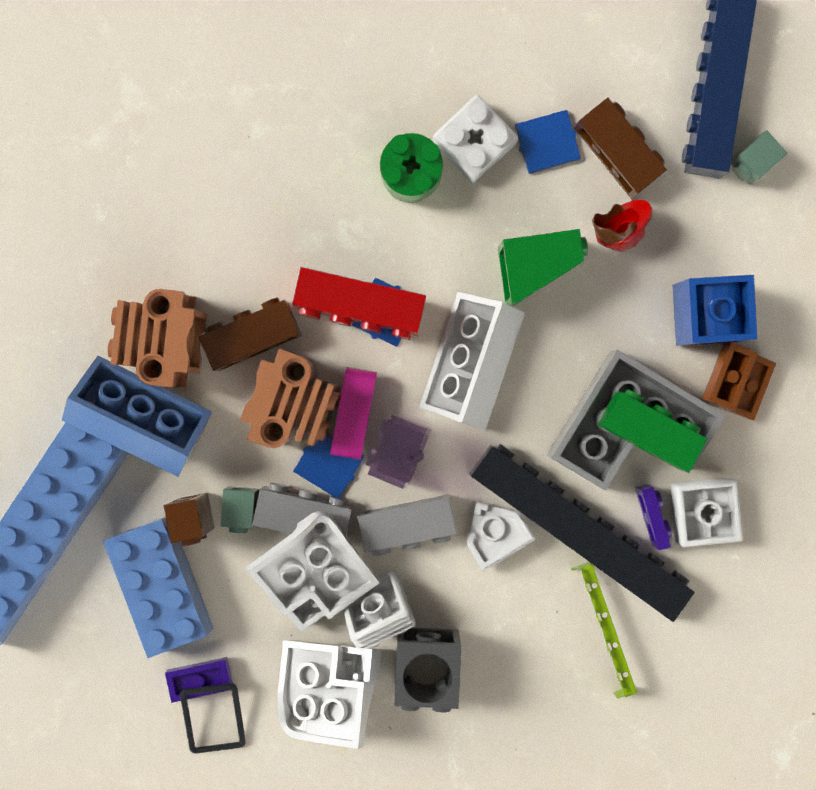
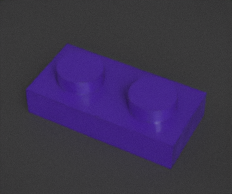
M647 484L635 487L651 545L658 550L671 547L669 538L672 537V531L667 519L663 520L660 508H663L664 505L660 492Z
M227 657L168 669L165 672L171 703L181 701L180 693L183 689L233 683ZM230 690L191 694L186 696L188 700L192 698L202 697Z

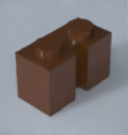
M208 493L178 498L163 505L171 543L181 541L182 546L200 543L201 539L207 538V533L215 528Z

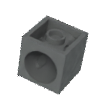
M412 627L405 633L398 634L394 706H401L400 708L406 711H417L420 707L432 708L433 711L441 713L450 712L451 709H459L462 646L459 630ZM423 654L436 655L449 665L446 675L440 681L433 684L415 682L410 675L408 676L405 668L415 657Z

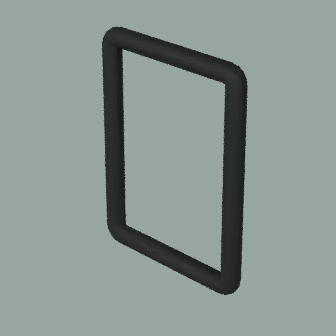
M234 683L188 688L181 691L180 698L190 752L197 754L241 748L246 744L238 688ZM231 689L240 742L195 747L186 695Z

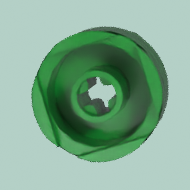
M406 133L394 136L385 146L380 158L381 178L385 188L394 198L402 202L416 203L434 193L440 184L443 160L439 147L432 140L421 134ZM410 163L416 164V169L413 170L412 174H408L406 168L409 167Z

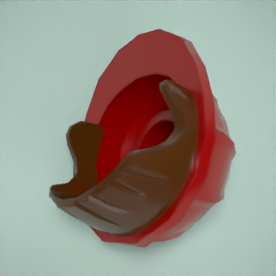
M633 200L623 205L614 204L607 214L596 213L592 223L597 242L606 248L619 252L636 247L645 235V227L652 219L653 209L650 203L645 200Z

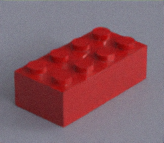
M300 267L292 305L298 308L299 314L305 317L320 320L321 315L330 316V321L335 324L350 327L351 321L361 323L362 330L380 333L381 328L392 330L393 337L410 340L411 335L418 336L426 295Z

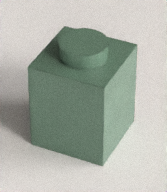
M766 130L731 160V164L734 167L735 175L739 179L752 184L766 174L788 153Z
M232 486L223 489L220 527H229V532L247 533L248 529L255 527L252 523L259 497V489Z

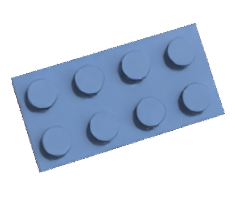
M97 356L68 396L62 421L179 477L203 434L212 411L161 386L143 383L137 374L119 365L110 364L111 361Z
M166 516L103 541L147 658L201 639L209 634L213 629L212 622L181 541L175 543L170 541Z

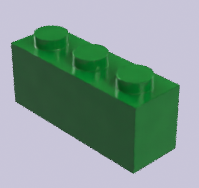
M627 389L625 394L623 392H615L597 426L680 471L690 473L708 440L699 434L701 428L683 420L682 424L672 420L671 416L673 413L658 405H655L653 409L642 403L644 398Z

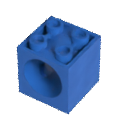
M754 275L689 278L672 285L676 346L717 344L729 341L743 342L758 339Z

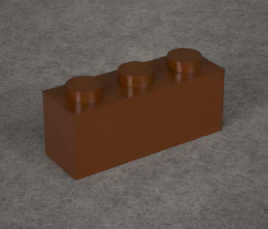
M607 97L581 118L574 129L627 195L633 199L667 171L664 166L665 161L656 150H651L644 142L645 136L642 131L636 126L632 127L626 120L625 111L620 104L612 102Z
M278 297L262 303L263 309L251 314L250 310H246L234 315V321L223 326L222 322H218L206 327V334L199 336V340L212 370L222 371L302 336L289 303L286 300L279 301Z

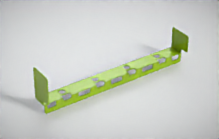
M587 562L571 568L572 571L580 569L582 572L585 587L591 598L597 621L607 644V650L612 658L618 681L622 687L621 690L613 692L618 699L637 694L593 565ZM593 583L597 584L596 588L592 587ZM587 584H590L592 591H589ZM598 613H600L602 619L601 621L599 620V617L597 615ZM603 613H607L606 618L602 617ZM614 642L618 644L616 648L613 647ZM608 643H610L612 647L611 651L609 649ZM627 672L628 677H624L623 673ZM618 673H621L623 680H620Z

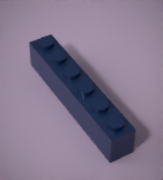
M707 0L706 10H709L710 13L709 19L704 23L701 33V41H705L704 50L700 52L696 64V71L700 72L699 81L695 83L691 95V101L695 102L694 113L690 114L687 121L686 131L690 133L689 144L684 146L681 161L685 163L684 173L720 179L730 172L757 0Z

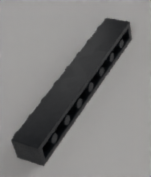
M491 444L470 471L469 475L670 621L674 622L695 594L692 589L687 587L690 580L676 570L669 574L662 569L665 562L651 552L644 556L637 550L640 544L626 534L622 538L612 532L615 526L601 516L597 520L587 514L590 509L576 498L572 502L568 501L562 496L565 490L553 481L549 480L547 484L543 483L537 478L540 472L528 463L524 462L520 466L511 460L515 454L503 445L499 444L497 448Z

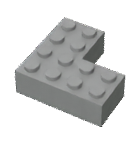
M613 350L609 352L547 454L548 457L606 491L633 447L631 443L597 426L615 392H623L625 394L627 389L642 396L644 398L642 403L653 409L655 405H658L673 413L671 416L672 420L680 424L685 420L701 428L699 434L708 440L694 463L692 470L726 415L621 351Z

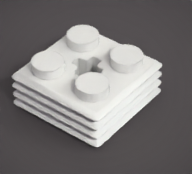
M475 95L433 135V142L472 184H475L517 144L519 139L479 95ZM470 134L475 136L479 134L481 136V145L477 142L471 145L469 143Z
M722 478L671 484L677 544L682 547L741 542L743 540L737 480ZM705 506L712 509V513L707 514V519L701 516V510H704Z
M395 571L378 577L380 582L378 585L343 609L351 641L356 645L359 652L370 647H376L381 642L398 634H403L416 625L402 582H400Z

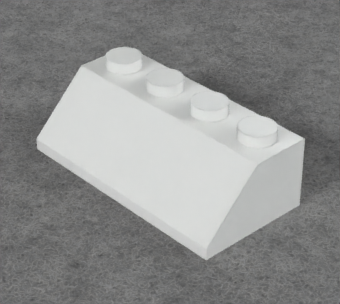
M458 292L419 408L486 430L525 312L504 302Z

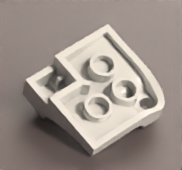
M324 511L314 512L297 523V527L291 535L246 566L247 572L282 614L288 616L301 632L324 615L331 619L380 583L377 576L347 539L337 522L329 513ZM320 522L324 523V526L322 528H314L316 524Z
M283 640L277 711L278 719L284 732L289 737L298 740L355 749L363 748L370 702L376 681H379L382 649L368 648L359 652L356 646ZM298 719L303 721L301 725L298 723Z

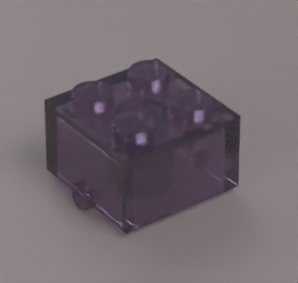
M391 415L390 419L385 418L378 432V436L382 437L379 447L376 449L372 448L366 465L370 467L368 475L402 489L409 486L418 462L424 459L423 450L432 429L399 415Z

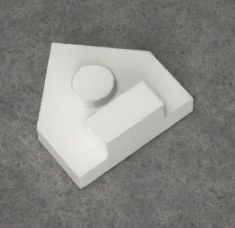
M476 502L466 545L482 571L498 564L535 540L534 535L519 512Z

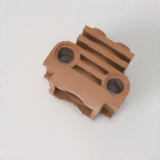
M155 289L146 295L143 304L118 300L117 307L113 308L111 323L115 325L113 339H110L107 350L108 357L111 358L110 364L136 367L139 379L149 385L187 388L188 373H201L202 357L199 336L205 331L207 313L196 310L197 297L186 295L184 291ZM169 302V310L165 313V305ZM161 363L162 373L159 376L157 369L159 364Z
M279 349L274 362L261 359L256 373L255 391L251 399L246 403L240 418L241 421L252 424L247 440L270 448H277L289 443L295 435V440L301 442L307 439L310 434L307 444L311 446L316 445L319 440H325L331 423L326 421L330 410L337 409L341 398V393L337 392L339 385L328 383L325 390L327 381L316 379L317 370L315 364L308 358ZM300 363L305 369V374L302 379L296 380L293 377L292 371L294 366ZM274 423L280 424L283 428L281 439L275 437L272 432Z

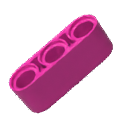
M346 367L330 455L361 460L377 372Z

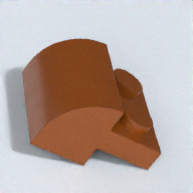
M732 341L724 342L701 400L713 407L724 409L754 421L776 363Z

